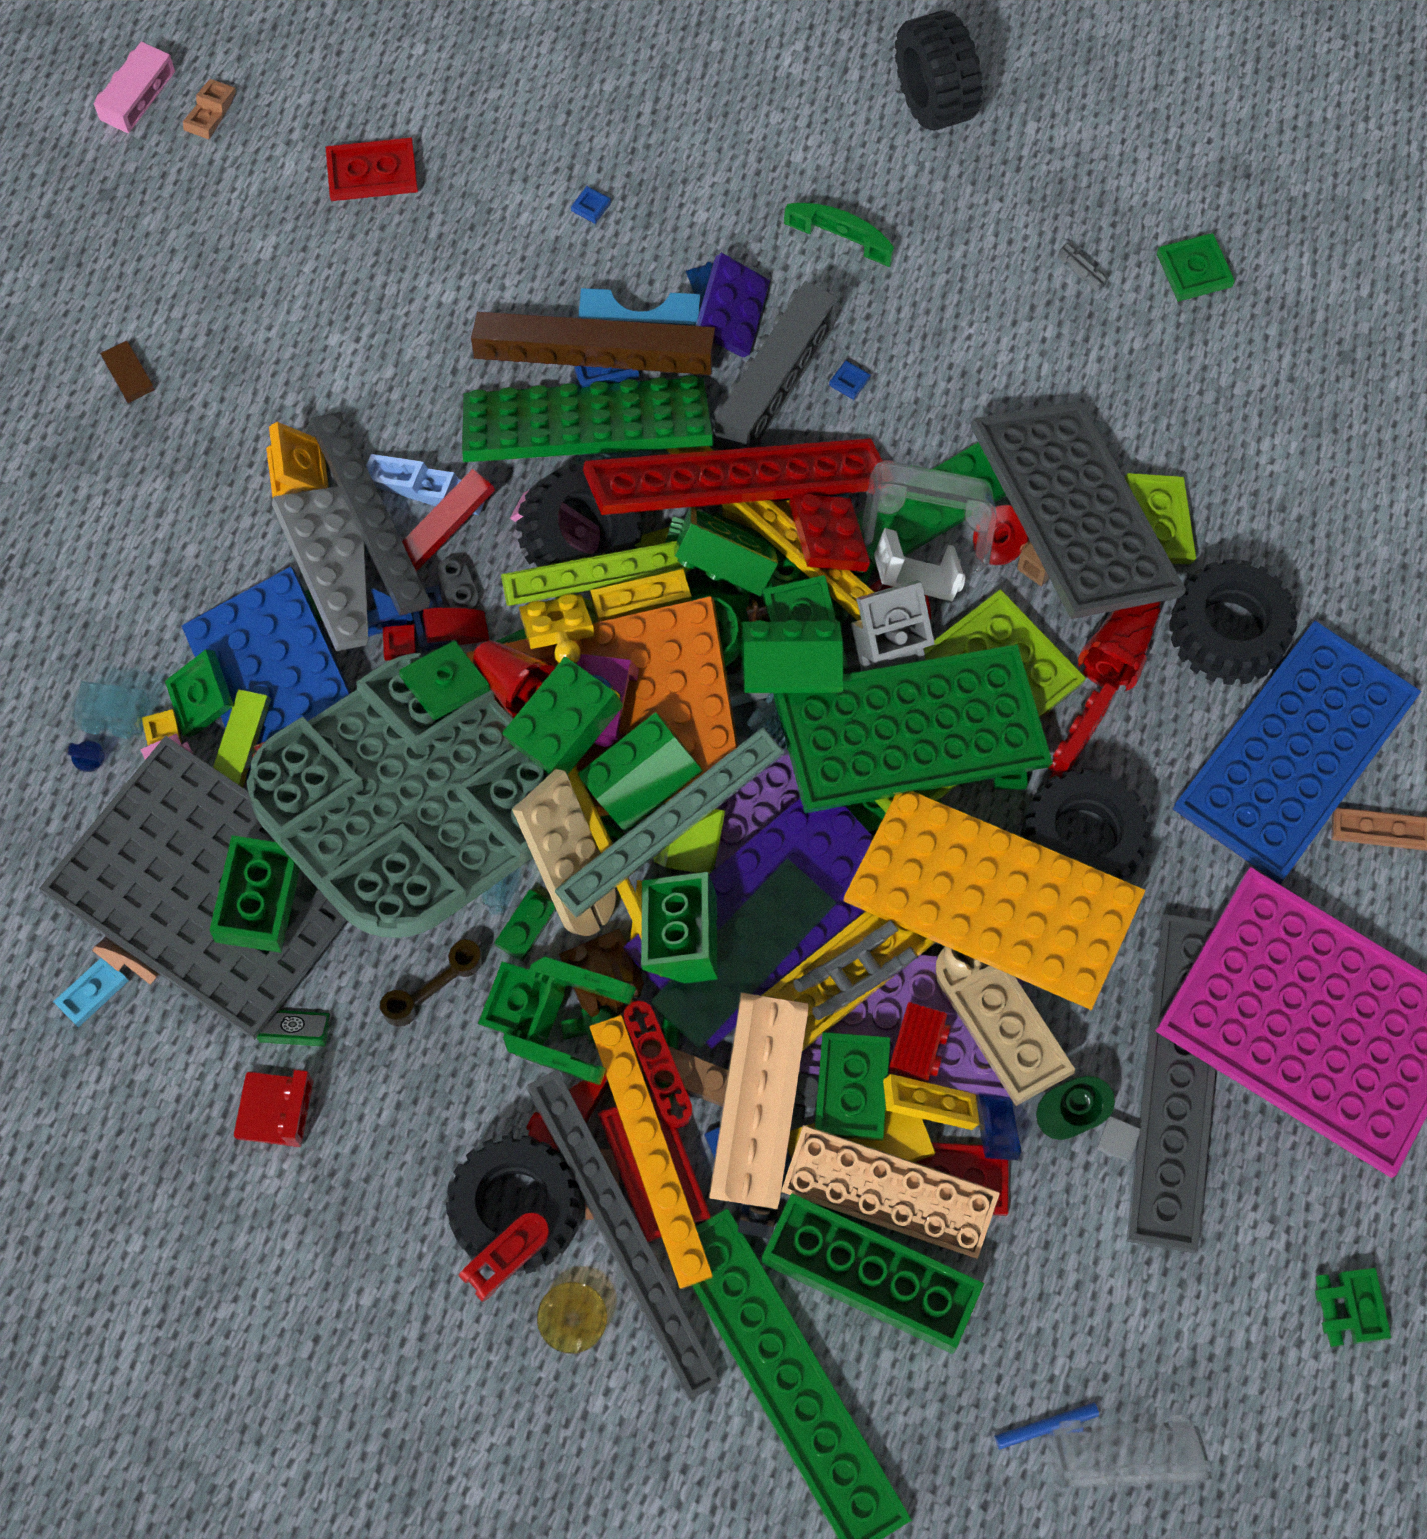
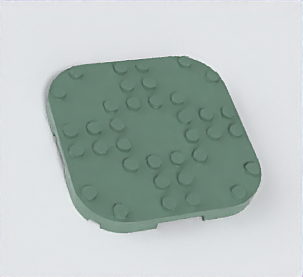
M421 653L400 656L386 662L356 681L357 690L309 721L302 716L274 734L257 750L250 763L251 771L249 779H247L252 809L262 827L349 923L364 932L380 937H408L434 928L533 858L512 809L550 775L515 749L503 736L502 732L513 718L494 700V693L491 689L489 692L434 721L399 675V669L422 658Z

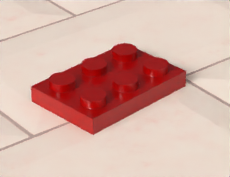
M412 137L325 146L331 201L418 192Z
M797 494L790 498L789 504L807 567L867 571L870 560L851 498L813 494Z
M1105 683L1100 693L1096 690L1092 692L1081 716H1077L1065 741L1062 740L1053 755V764L1048 768L1052 770L1050 778L1056 775L1061 779L1064 771L1071 770L1105 716L1117 691L1115 687Z

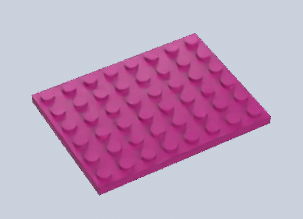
M1250 867L1245 872L1155 1031L1385 1175L1393 1178L1401 1168L1427 1117V974Z

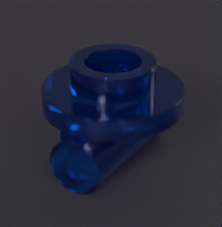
M84 741L80 744L70 743L68 747V755L71 756L74 766L82 772L95 771L104 762V750L94 741Z

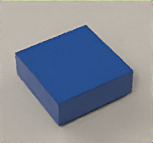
M586 186L572 204L571 211L596 224L610 206L611 198Z
M845 360L829 381V386L855 400L870 380L871 374Z

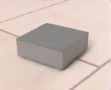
M1110 1116L1107 1119L1096 1149L1129 1162L1139 1138L1140 1128Z

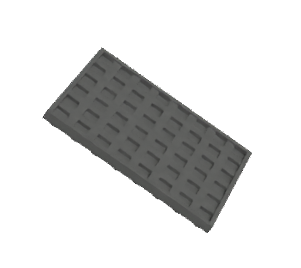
M165 736L39 889L60 906L255 1040L347 920L300 869L282 953L215 943L209 930L231 835L272 842L276 841L257 820L247 790Z

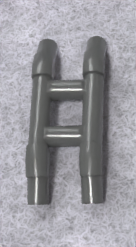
M889 920L879 929L864 937L862 941L824 965H820L809 971L806 975L794 980L795 989L798 992H802L822 983L831 976L841 990L837 995L813 1008V1015L816 1019L820 1020L840 1011L869 990L898 974L908 964L918 958L917 953L911 946L882 965V967L879 966L870 953L872 950L880 946L899 930L892 920ZM859 959L870 975L853 985L842 968Z

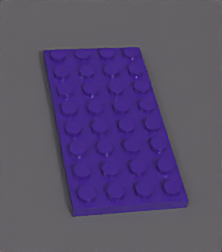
M799 798L709 874L717 894L718 979L681 983L643 970L641 967V938L639 934L624 946V950L708 1046L713 1049L735 1030L741 993L763 995L866 912L844 902V895L874 837L845 806L805 813L801 798Z

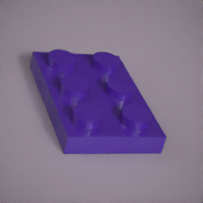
M721 252L715 257L696 326L715 327V343L745 358L751 351L770 280Z

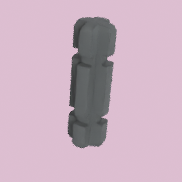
M1065 244L1059 250L1058 258L1065 264L1067 262L1070 263L1068 267L1084 281L1089 280L1088 284L1094 290L1098 291L1104 287L1108 279L1107 276L1100 270L1095 271L1097 267L1081 253L1076 254L1077 250L1071 244Z

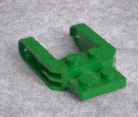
M545 956L532 963L530 969L502 961L478 1024L504 1033L503 1040L509 1053L554 1070L558 1069L562 1073L601 1085L606 1068L587 1063L569 1054L545 1047L543 1044L549 1037L565 995L564 989L567 985L626 1004H631L637 988L623 981Z

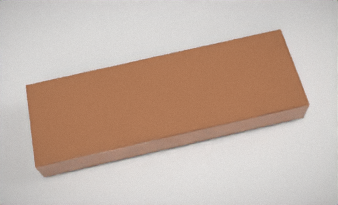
M1337 807L1332 813L1331 840L1427 851V817Z

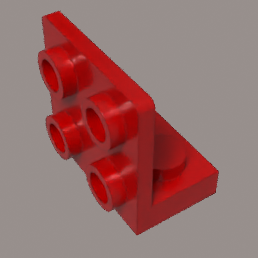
M294 1070L293 1077L247 1072L234 1130L235 1139L302 1147L314 1083L308 1071Z

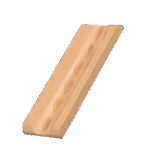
M741 993L709 1193V1198L778 1209L808 1015L807 1003Z
M805 1125L802 1127L781 1189L783 1193L789 1195L793 1193L812 1203L976 1259L979 1257L1000 1194L998 1191Z

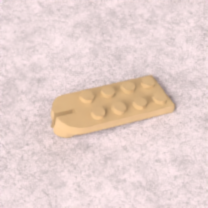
M555 769L512 810L564 927L571 933L591 936L600 930L598 924L605 926L609 921L615 907V888L577 918L574 917L556 895V888L599 856L600 852L566 771Z
M946 946L942 949L936 961L938 984L1015 1106L1075 1073L1074 1066L1015 976L962 954L968 963L965 964L960 961L953 949Z

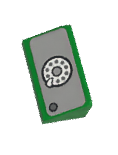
M277 1010L256 1038L259 1043L326 1047L330 1013Z

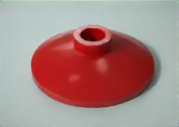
M1010 505L996 506L987 511L978 521L973 534V546L978 557L984 562L996 566L1005 565L1015 560L1021 554V546L1023 545L1024 547L1029 540L1013 507ZM1006 535H1008V538L1006 539V541L1003 542L1004 537H1005Z

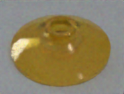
M566 1282L555 1286L543 1297L537 1312V1325L542 1338L553 1349L567 1354L581 1353L592 1348L603 1336L607 1325V1310L602 1297L592 1287L580 1282ZM570 1313H576L580 1318L575 1326H570L566 1323V1317Z

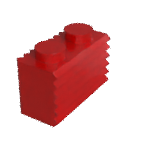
M908 1002L888 1069L889 1073L927 1083L930 1075L937 1076L942 1060L941 1056L936 1055L939 1043L946 1045L951 1025L945 1024L947 1013Z

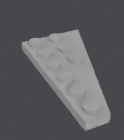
M339 486L274 496L272 506L335 650L340 651L366 646L368 641L364 540Z

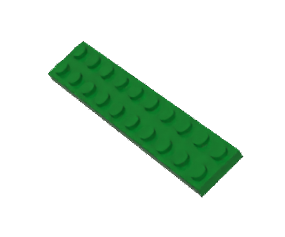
M727 1208L696 1226L713 1278L691 1286L837 1539H884L911 1522L912 1519L743 1233L738 1232L739 1226Z

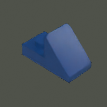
M371 588L376 610H367L368 637L383 633L382 627L414 623L412 613L399 616L391 597Z

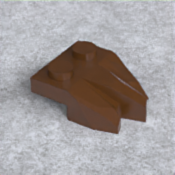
M620 929L558 954L561 962L623 981L637 988L634 997L641 996L644 982L637 964L624 950L627 942ZM573 987L581 1007L592 1018L600 1013V1007L603 1005L609 1006L617 1015L626 1009L625 1003Z

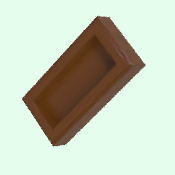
M124 341L100 353L127 403L155 391L128 341Z

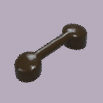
M468 939L456 942L451 947L448 955L450 966L413 994L409 995L402 990L387 992L380 1000V1010L385 1020L397 1027L410 1024L416 1017V1007L457 976L469 977L477 973L482 964V954L478 945Z

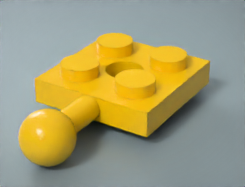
M567 594L559 599L545 602L533 601L528 605L519 607L520 617L530 648L534 649L558 644L554 652L558 663L565 656L574 663H577L581 656V650L573 640L595 636L593 624L582 594Z

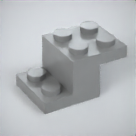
M916 580L857 597L861 620L852 622L851 627L861 671L926 660L923 648L935 645L921 581Z

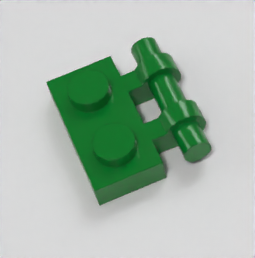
M1376 1268L1339 1273L1340 1287H1331L1328 1274L1315 1277L1318 1289L1315 1291L1316 1301L1321 1302L1325 1321L1321 1324L1323 1333L1328 1335L1330 1347L1344 1346L1342 1331L1349 1330L1351 1331L1353 1344L1391 1339ZM1344 1299L1348 1318L1338 1319L1335 1300Z

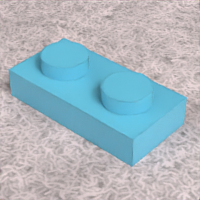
M100 958L53 1002L79 1028L129 980L120 971L115 970L105 960Z

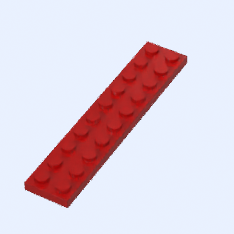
M871 438L585 461L583 472L601 515L787 499L797 494L821 496L889 490L893 482Z

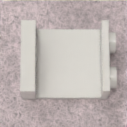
M884 528L874 554L882 584L895 587L918 580L922 582L924 595L953 602L957 591L960 592L965 583V574L961 568L960 559H958L955 547L948 545L940 566L906 558L903 555L897 532Z

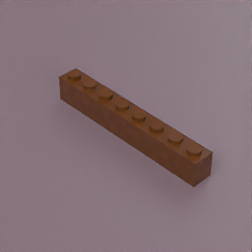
M477 312L471 335L474 359L572 366L582 365L602 368L612 367L616 369L712 375L716 349L715 327Z

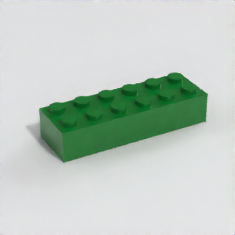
M791 1193L761 1261V1264L950 1354H953L957 1349L984 1286V1283L793 1193Z

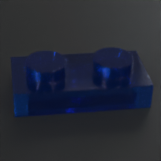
M978 1094L976 1100L979 1128L985 1158L1018 1160L1022 1150L1012 1099L999 1095Z

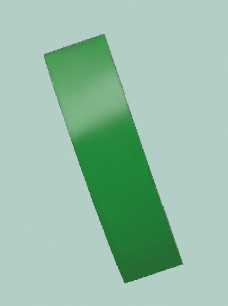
M789 203L786 205L784 214L785 225L807 234H811L814 227L817 226L863 245V257L887 267L891 266L894 246L879 230L865 220L841 209L821 204Z

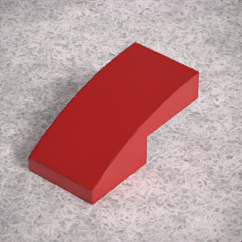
M467 608L423 609L427 643L457 640L458 645L489 641L484 611Z

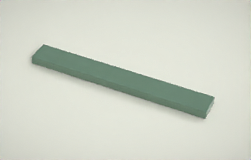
M764 727L556 888V895L574 917L577 918L784 755L783 749Z

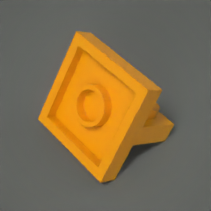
M278 421L269 426L271 445L266 447L272 498L279 495L329 488L325 456L316 437Z

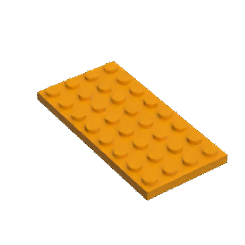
M911 791L894 796L844 895V902L887 921L892 920L898 926L1092 1010L1146 890Z

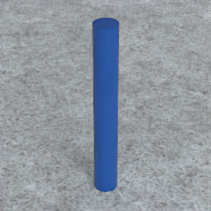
M1091 1403L995 1435L994 1438L1000 1450L1099 1417V1411L1096 1404Z

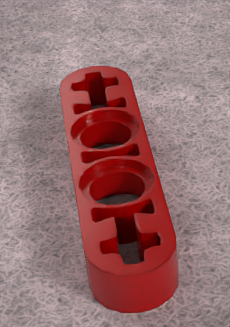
M634 1001L624 1011L623 1016L626 1029L663 1120L671 1127H684L692 1118L691 1101L653 1009L644 1001ZM639 1010L641 1014L647 1013L648 1016L644 1018L647 1031H650L652 1028L655 1031L646 1032L639 1038H636L635 1035L641 1034V1029L637 1021H630L634 1018L633 1012ZM648 1040H656L662 1047L661 1052L655 1057H648L642 1052V1045ZM660 1071H669L674 1076L673 1084L668 1088L658 1087L654 1082L656 1074ZM677 1090H680L681 1094H675V1100L679 1107H686L683 1111V1117L677 1119L675 1115L669 1116L668 1113L672 1110L670 1100L667 1097L662 1101L660 1097L670 1096Z

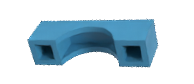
M581 288L578 318L696 326L700 312V294L670 293L659 307L649 311L638 312L621 306L615 300L611 290Z

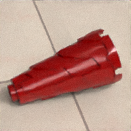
M1162 601L1113 611L1079 654V667L1083 663L1086 666L1083 674L1101 687L1108 683L1115 687L1117 691L1121 685H1126L1125 691L1132 689L1140 679L1145 665L1148 644L1161 613L1160 606Z

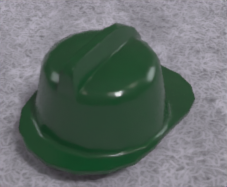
M1088 1075L1069 1079L1051 1089L1042 1097L1036 1111L1037 1124L1041 1131L1052 1139L1065 1140L1073 1138L1107 1121L1113 1113L1115 1105L1114 1093L1108 1083L1099 1077Z

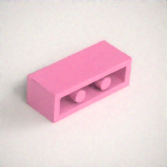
M141 41L136 49L129 53L126 62L119 71L113 74L110 83L103 92L97 95L93 104L99 120L129 134L175 73L170 54Z

